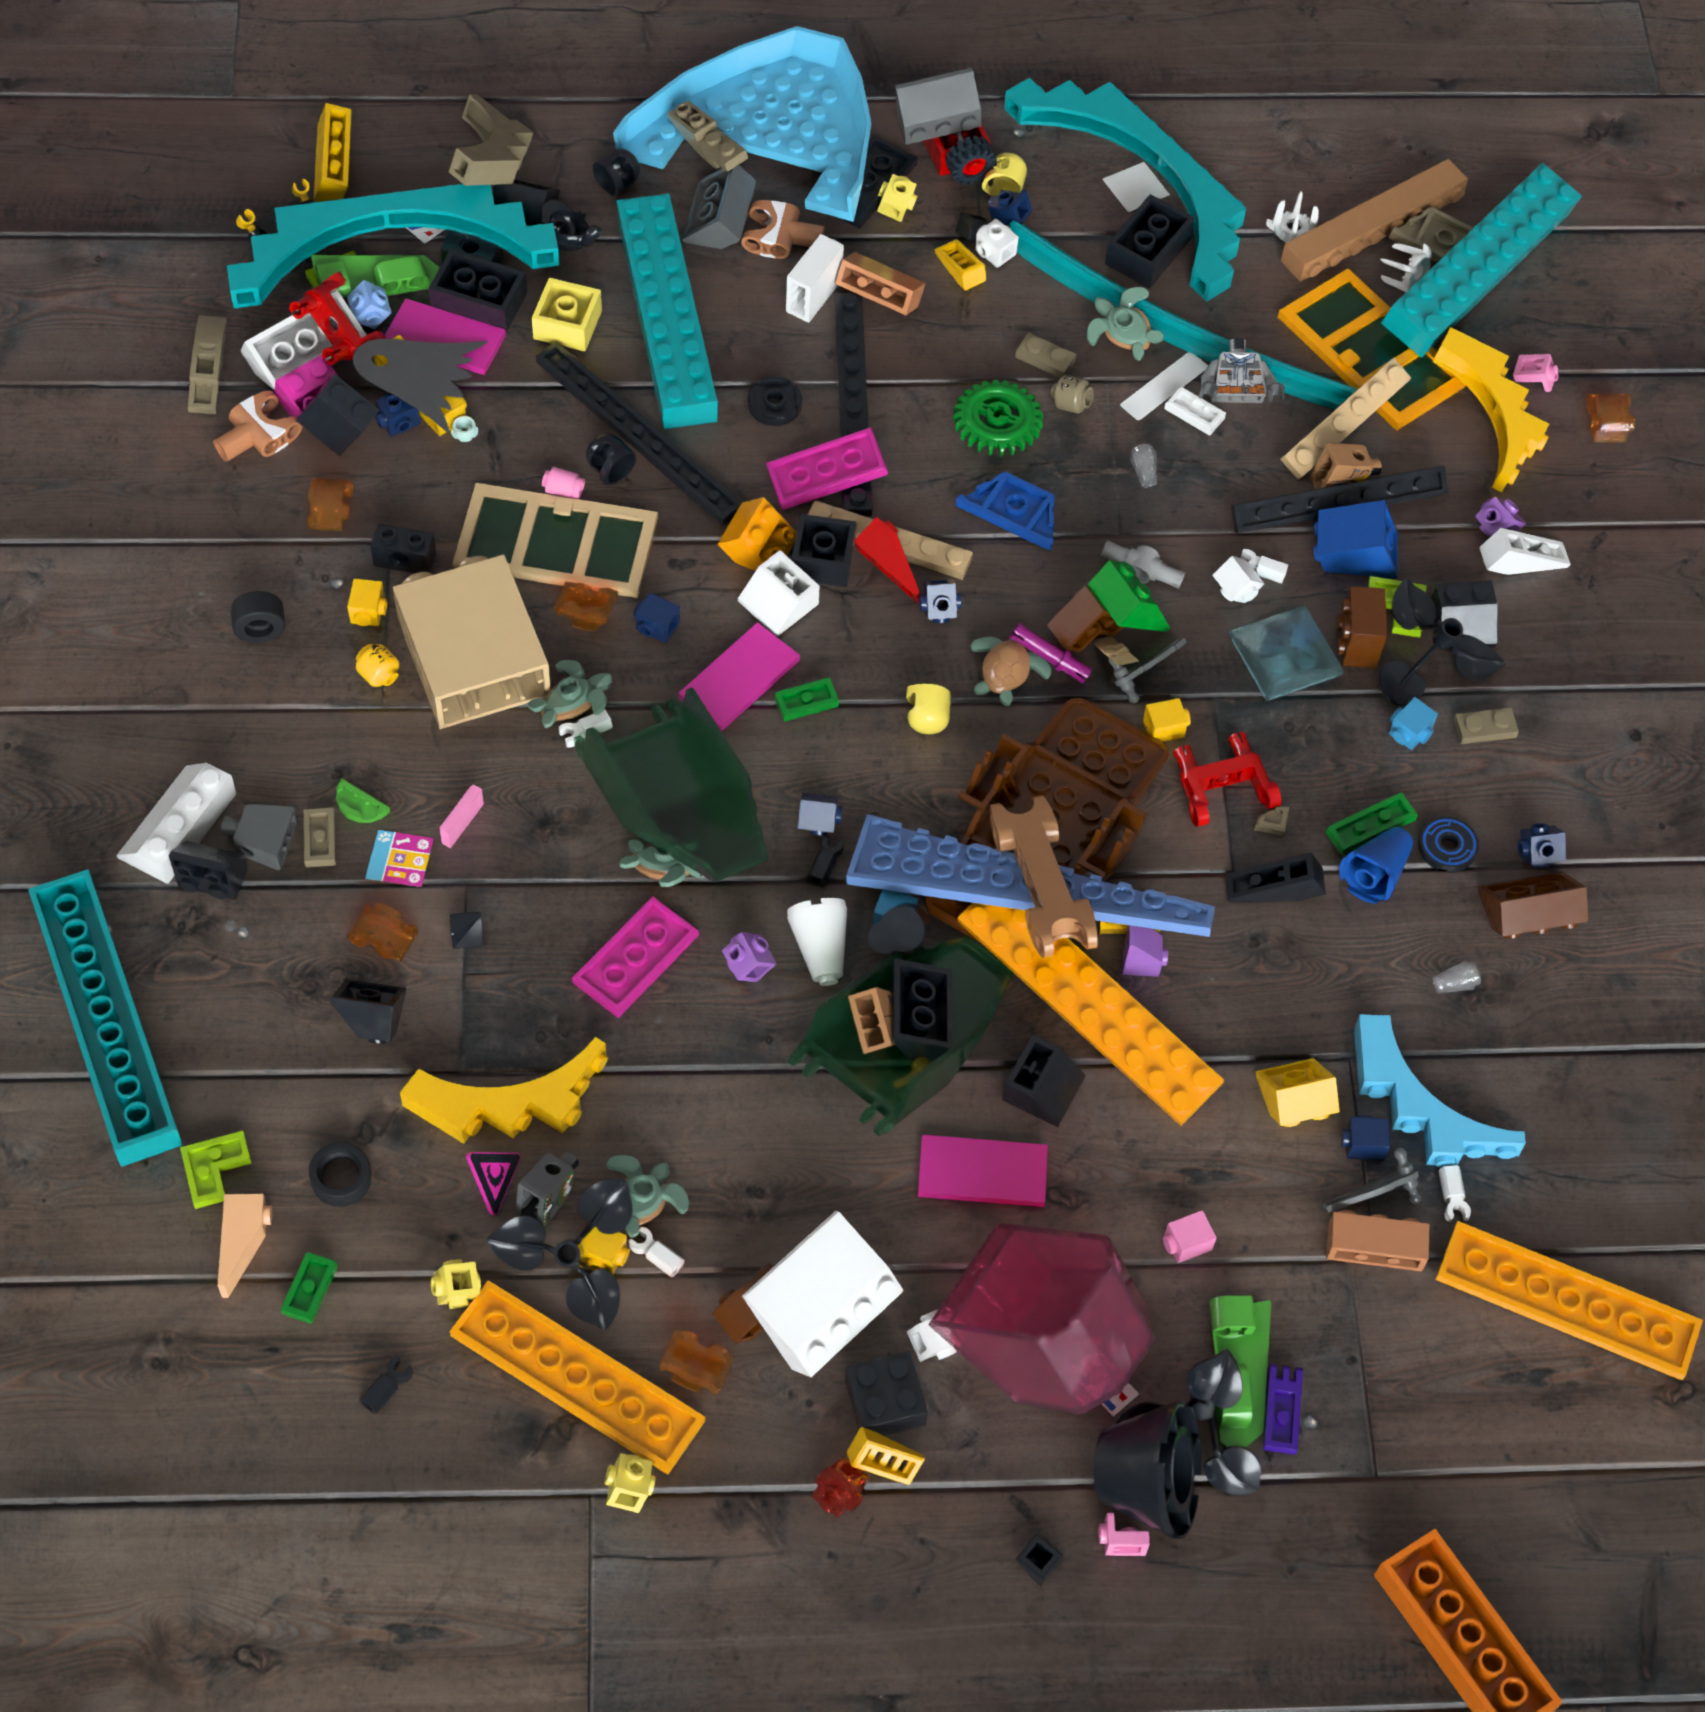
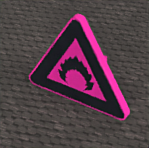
M469 1152L466 1155V1159L489 1214L497 1215L520 1162L521 1155L519 1153Z

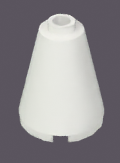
M821 898V904L811 905V900L788 908L787 919L812 980L819 982L820 986L838 983V978L843 976L847 921L845 900Z

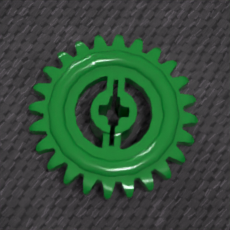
M993 380L992 384H989L988 381H982V386L974 384L972 385V390H964L963 396L957 398V404L953 409V422L956 424L955 431L959 432L963 429L960 435L962 441L970 436L968 439L969 448L973 443L978 442V453L981 452L984 446H988L989 456L992 455L995 448H998L1000 457H1002L1004 449L1007 447L1010 450V454L1014 455L1015 445L1019 446L1023 452L1025 441L1028 442L1029 446H1032L1034 438L1037 439L1039 437V430L1043 427L1042 419L1044 415L1040 411L1041 404L1035 402L1036 397L1033 394L1027 395L1028 389H1018L1019 384L1017 383L1010 386L1006 380L1002 384H999L998 380ZM1008 405L1015 409L1018 417L1011 414V408ZM979 415L986 417L985 424L981 421Z

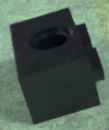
M453 230L448 231L440 249L442 263L450 249L498 264L501 263L504 256L503 248L498 247V245L480 237Z
M380 523L377 525L370 546L374 566L410 573H430L436 556L434 533Z

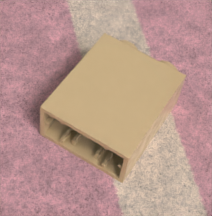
M504 554L490 559L484 556L470 557L464 560L458 568L435 575L429 572L415 573L406 578L402 584L393 587L398 622L439 729L526 704L533 699H542L547 696L551 690L549 665Z

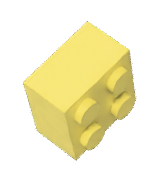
M549 278L532 316L533 339L551 344L557 341L561 346L585 352L602 313L601 290Z

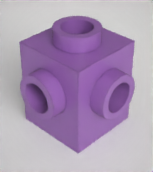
M1494 497L1487 500L1481 506V511L1475 516L1481 523L1479 528L1488 537L1494 535L1500 528L1519 532L1526 525V522L1517 513L1519 508L1508 498L1504 500Z
M738 933L732 937L731 942L722 950L727 960L728 968L734 973L736 979L740 981L758 982L776 965L769 950L768 942L761 934Z

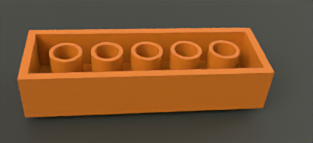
M1433 1529L1380 1564L1374 1577L1472 1712H1554L1563 1703L1436 1529Z

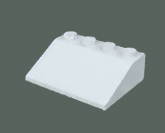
M835 1211L745 1292L742 1297L790 1368L812 1377L904 1290L884 1261L841 1213Z

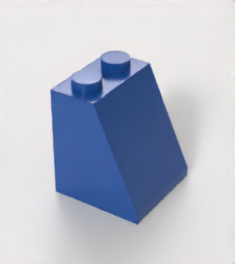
M1385 500L1318 510V522L1314 523L1318 544L1314 545L1313 551L1316 562L1320 561L1324 572L1389 579L1398 578V531Z

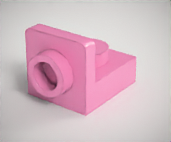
M1551 354L1519 355L1513 377L1515 382H1542L1545 392H1551L1553 383L1558 380V367L1554 365Z
M1107 1513L1104 1523H1099V1544H1105V1555L1146 1556L1150 1545L1148 1531H1140V1529L1135 1527H1126L1120 1529V1531H1115L1114 1513Z

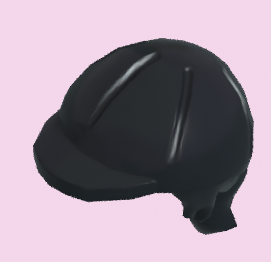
M549 200L541 207L542 224L553 223L560 251H577L583 246L588 247L592 245L595 239L599 238V233L602 229L597 225L589 227L584 220L586 214H582V211L575 212L558 200Z

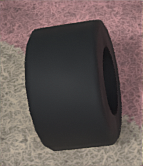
M265 591L247 592L237 597L231 605L233 632L243 641L250 643L269 642L279 637L285 629L284 607L282 600L277 595Z

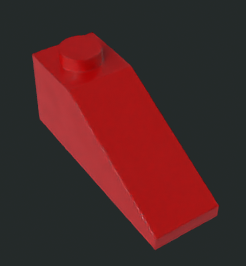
M876 517L854 540L856 550L918 604L920 592L897 535L898 530L888 520L883 522Z

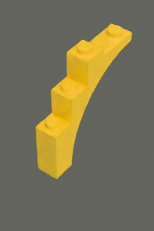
M1450 327L1433 362L1463 382L1478 398L1490 417L1496 433L1499 450L1498 469L1492 488L1502 493L1507 483L1511 485L1514 483L1520 471L1516 468L1517 463L1522 465L1526 457L1531 458L1536 449L1540 451L1543 449L1549 438L1545 434L1549 423L1525 412L1529 402L1524 399L1529 389L1505 378L1509 368L1505 367L1509 358L1508 355Z
M595 1037L581 1053L561 1068L535 1080L512 1086H464L447 1082L418 1069L400 1092L402 1105L463 1144L470 1136L474 1137L479 1132L483 1121L512 1139L515 1138L519 1131L524 1132L528 1128L533 1116L563 1134L569 1126L573 1127L581 1117L580 1096L587 1090L590 1083L589 1079L595 1072L599 1073L606 1065L608 1060L606 1043Z

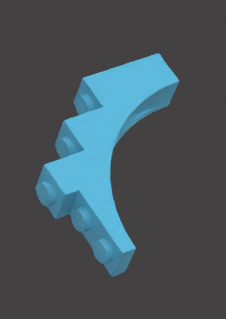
M1359 1014L1354 1027L1359 1095H1368L1371 1098L1390 1096L1392 1130H1402L1405 1133H1416L1420 1130L1424 1132L1426 1165H1436L1438 1168L1458 1165L1463 1155H1467L1470 1158L1497 1155L1502 1159H1510L1520 1155L1526 1144L1525 1132L1500 1129L1476 1122L1443 1104L1418 1081L1404 1061L1394 1037L1390 1015Z

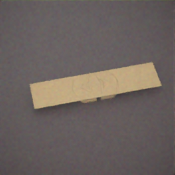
M1111 636L1092 641L1117 666L1139 662L1124 644L1118 643Z

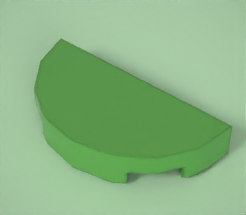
M341 778L336 788V801L340 812L348 819L358 823H372L381 820L390 813L389 806Z

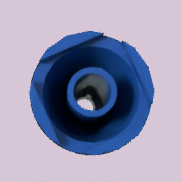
M1391 827L1348 853L1339 865V875L1342 881L1345 878L1350 885L1348 888L1349 892L1358 899L1371 904H1376L1380 900H1388L1396 888L1413 848L1414 842L1411 835L1403 828Z

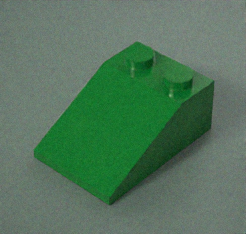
M1109 560L1088 583L1091 590L1119 627L1167 632L1170 629L1159 607L1150 596V589L1135 576V569L1129 563Z

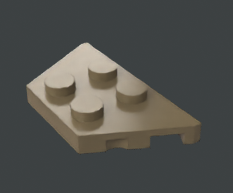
M1430 207L1423 211L1420 216H1414L1409 219L1402 227L1393 228L1388 238L1397 243L1423 249V245L1427 244L1432 252L1430 259L1438 263L1473 227L1434 207Z

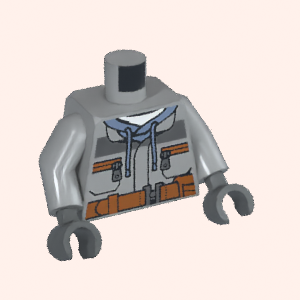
M1242 338L1231 339L1229 341L1230 352L1220 353L1218 359L1210 362L1201 377L1199 398L1202 399L1204 394L1210 395V402L1262 403L1266 397V391L1269 402L1273 401L1274 395L1284 400V385L1277 382L1267 364L1260 360L1259 353L1246 352V340Z

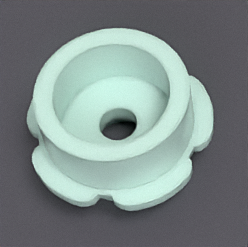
M460 416L454 420L453 429H451L453 438L459 439L461 442H468L478 435V427H476V423L471 417Z

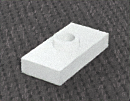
M1182 386L1169 398L1164 408L1209 436L1226 416V412L1204 399H1200L1199 396Z

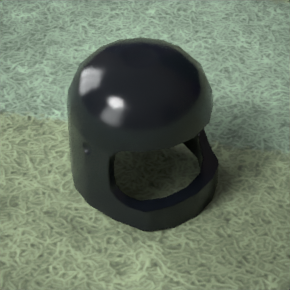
M616 148L593 164V173L601 188L611 196H618L623 193L626 187L638 179L640 165L637 158L629 150Z
M611 433L601 434L594 438L586 451L588 464L600 473V480L605 485L616 484L626 477L636 463L635 453L620 438Z

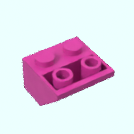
M322 354L275 380L274 394L290 416L298 417L326 380L334 374L337 375L331 365L325 363L327 360H323Z

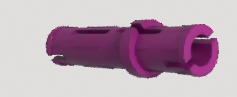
M1017 623V629L1014 628L1009 636L1010 639L1015 640L1053 664L1054 669L1058 672L1062 670L1081 684L1085 682L1084 677L1088 678L1092 670L1090 666L1071 656L1069 650L1065 649L1063 651L1022 625V623Z

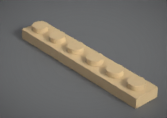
M1395 358L1391 359L1280 460L1299 480L1317 464L1327 443H1341L1403 387L1411 377Z
M816 500L808 515L856 521L855 539L874 520ZM896 527L898 530L897 535L909 563L963 580L971 563L973 552Z

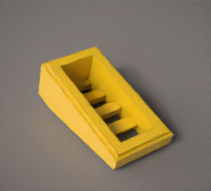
M958 239L935 249L937 257L965 291L986 281L985 264Z
M864 1427L859 1429L847 1450L852 1467L910 1485L925 1460L924 1455ZM878 1451H880L881 1453L879 1457L876 1459L875 1456L878 1453ZM891 1456H894V1458H893V1460L891 1461L890 1465H888L887 1463H888L890 1457H891ZM903 1460H907L903 1470H899L898 1468Z

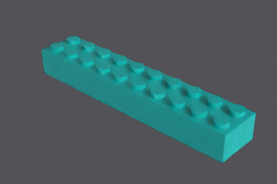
M1542 162L1391 307L1381 324L1422 358L1448 333L1450 327L1453 328L1571 213L1582 195Z
M668 193L616 200L619 232L663 430L718 422V401L670 195Z
M87 869L29 888L28 891L120 1166L123 1167L183 1146L89 870Z

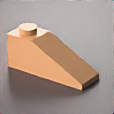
M224 1194L218 1288L222 1298H229L266 1237V1225L272 1224V1206L267 1205L264 1194Z

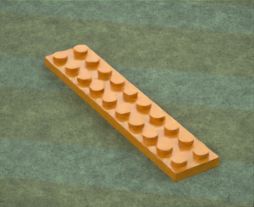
M972 903L957 918L958 922L1180 1126L1224 1083V1079L1071 940L1068 938L1056 940L1053 943L1054 955L1042 958L1030 938L1026 925L1025 910Z

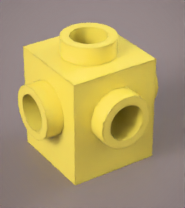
M892 174L889 183L884 181L878 196L882 197L877 212L901 222L906 209L912 211L918 196L913 193L917 184L911 182L907 177Z
M461 1259L443 1262V1266L435 1271L434 1277L431 1278V1291L433 1296H437L438 1305L449 1304V1309L466 1307L469 1305V1301L480 1294L481 1281L475 1262L463 1263Z
M620 1453L616 1463L609 1465L606 1471L604 1484L609 1485L606 1505L639 1513L648 1495L651 1496L654 1489L656 1477L651 1475L653 1461L642 1459L637 1455Z

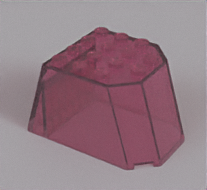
M1004 1223L996 1224L928 1324L938 1335L1016 1403L1079 1415L1121 1393L1155 1341L1150 1310L1107 1235Z

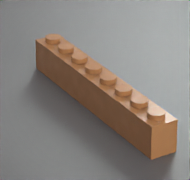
M1447 159L1285 243L1281 262L1300 282L1309 277H1315L1320 271L1330 266H1336L1341 260L1351 255H1357L1362 249L1370 245H1376L1383 238L1389 236L1393 228L1402 227L1409 219L1414 216H1420L1426 209L1434 207L1440 211L1451 202L1459 201L1465 194L1468 178Z

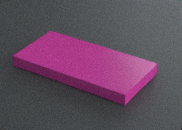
M405 298L385 337L393 339L400 335L407 341L437 343L488 341L482 347L461 355L471 358V362L455 365L459 368L485 375L506 337V329Z
M871 427L766 463L782 511L888 475Z
M757 622L679 692V699L722 732L800 661V655Z
M652 896L572 977V983L619 1018L699 936V930Z
M922 1135L918 1197L1044 1207L1048 1145Z

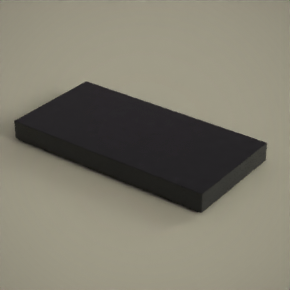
M874 135L868 144L863 183L854 222L842 220L860 229L879 208L882 197H879L878 194L883 182L889 183L892 174L906 177L917 165L918 158Z

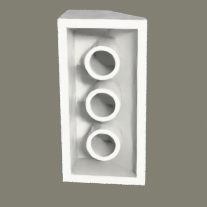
M338 290L331 293V296L361 338L366 336V333ZM309 313L301 319H296L292 315L244 342L241 353L255 375L275 390V380L321 355L322 351L331 347L332 344ZM330 317L329 321L331 326L337 330V321L333 317Z
M208 763L185 766L119 851L117 858L168 884L175 876L169 859L170 851L185 841L200 843L236 795L232 775Z

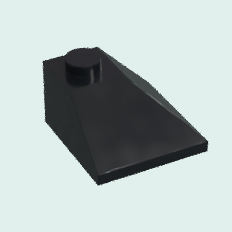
M345 979L331 997V1004L358 1037L367 1038L371 1043L383 1044L390 1042L397 1032L406 988Z

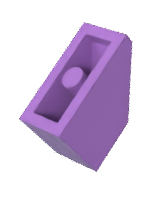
M1128 925L1123 944L1122 975L1159 977L1161 967L1167 966L1168 948L1163 947V936L1151 928Z

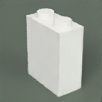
M822 234L819 235L787 276V313L808 323L813 319L838 287L835 282L843 259V244Z

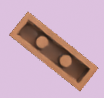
M857 252L842 259L835 282L836 285L904 315L918 308L926 284Z
M1350 1210L1333 1212L1328 1224L1327 1260L1422 1272L1429 1259L1430 1224L1420 1223L1419 1220L1413 1218L1403 1220L1389 1219L1381 1214L1371 1216L1357 1215Z

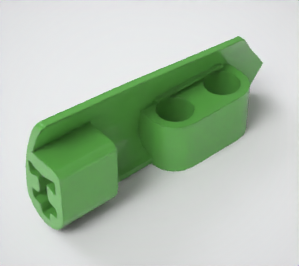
M312 255L311 257L318 286L339 271L342 273L347 281L343 286L335 290H338L342 298L347 297L363 280L384 288L387 296L429 289L440 268L425 255Z
M1219 1296L1209 1301L1214 1353L1217 1355L1226 1349L1231 1352L1240 1369L1243 1383L1241 1398L1234 1406L1226 1409L1215 1406L1219 1443L1226 1448L1233 1445L1247 1448L1264 1433L1272 1303L1270 1300L1253 1303L1252 1296Z

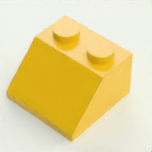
M1314 1058L1255 1071L1268 1112L1280 1126L1292 1127L1300 1124V1121L1308 1119L1323 1120L1328 1118L1330 1114L1340 1112L1336 1077Z

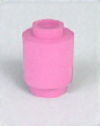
M554 466L551 471H545L542 480V487H546V494L574 499L581 498L585 486V479L579 477L578 473Z

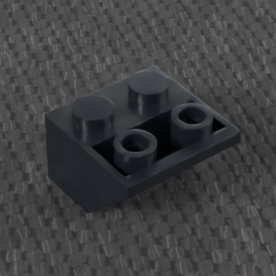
M190 841L183 842L171 850L169 854L171 866L179 887L188 892L200 891L208 893L217 899L229 898L236 900L248 871L244 854Z
M1032 1035L1005 1083L1002 1100L1059 1127L1086 1075L1060 1047Z

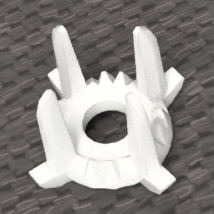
M1302 191L1298 194L1293 212L1286 211L1283 213L1285 200L1278 204L1274 219H1267L1266 221L1267 226L1275 231L1276 235L1286 243L1317 227L1319 213L1317 206H1313L1311 218L1307 217V214H1299L1303 197ZM1293 223L1292 230L1288 228L1287 224Z
M1400 243L1392 245V248L1412 254V258H1409V265L1381 258L1382 262L1406 272L1405 276H1402V282L1381 275V279L1385 283L1407 292L1430 270L1432 252L1427 244L1423 245V249Z

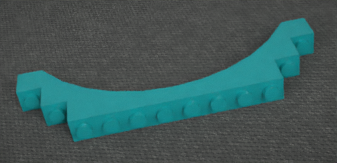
M1028 78L1006 91L1004 110L1018 124L1058 126L1084 131L1124 147L1155 168L1176 191L1188 214L1195 217L1193 227L1195 235V261L1189 286L1206 302L1231 287L1234 269L1228 261L1237 256L1240 238L1234 231L1243 226L1246 207L1240 200L1228 192L1223 184L1215 180L1205 168L1201 167L1188 152H1185L1171 136H1168L1160 129L1155 121L1147 117L1137 105L1133 104L1120 89H1117L1111 82H1108L1086 95L1080 87H1077L1071 80H1068L1045 93L1041 86Z
M464 184L274 208L278 233L251 236L254 262L227 265L233 307L241 308L262 305L267 296L285 275L303 260L327 246L359 234L388 228L426 227L453 230L480 237L505 249L532 269L559 266V253L553 223L526 226L522 202L495 205L491 185L465 186Z

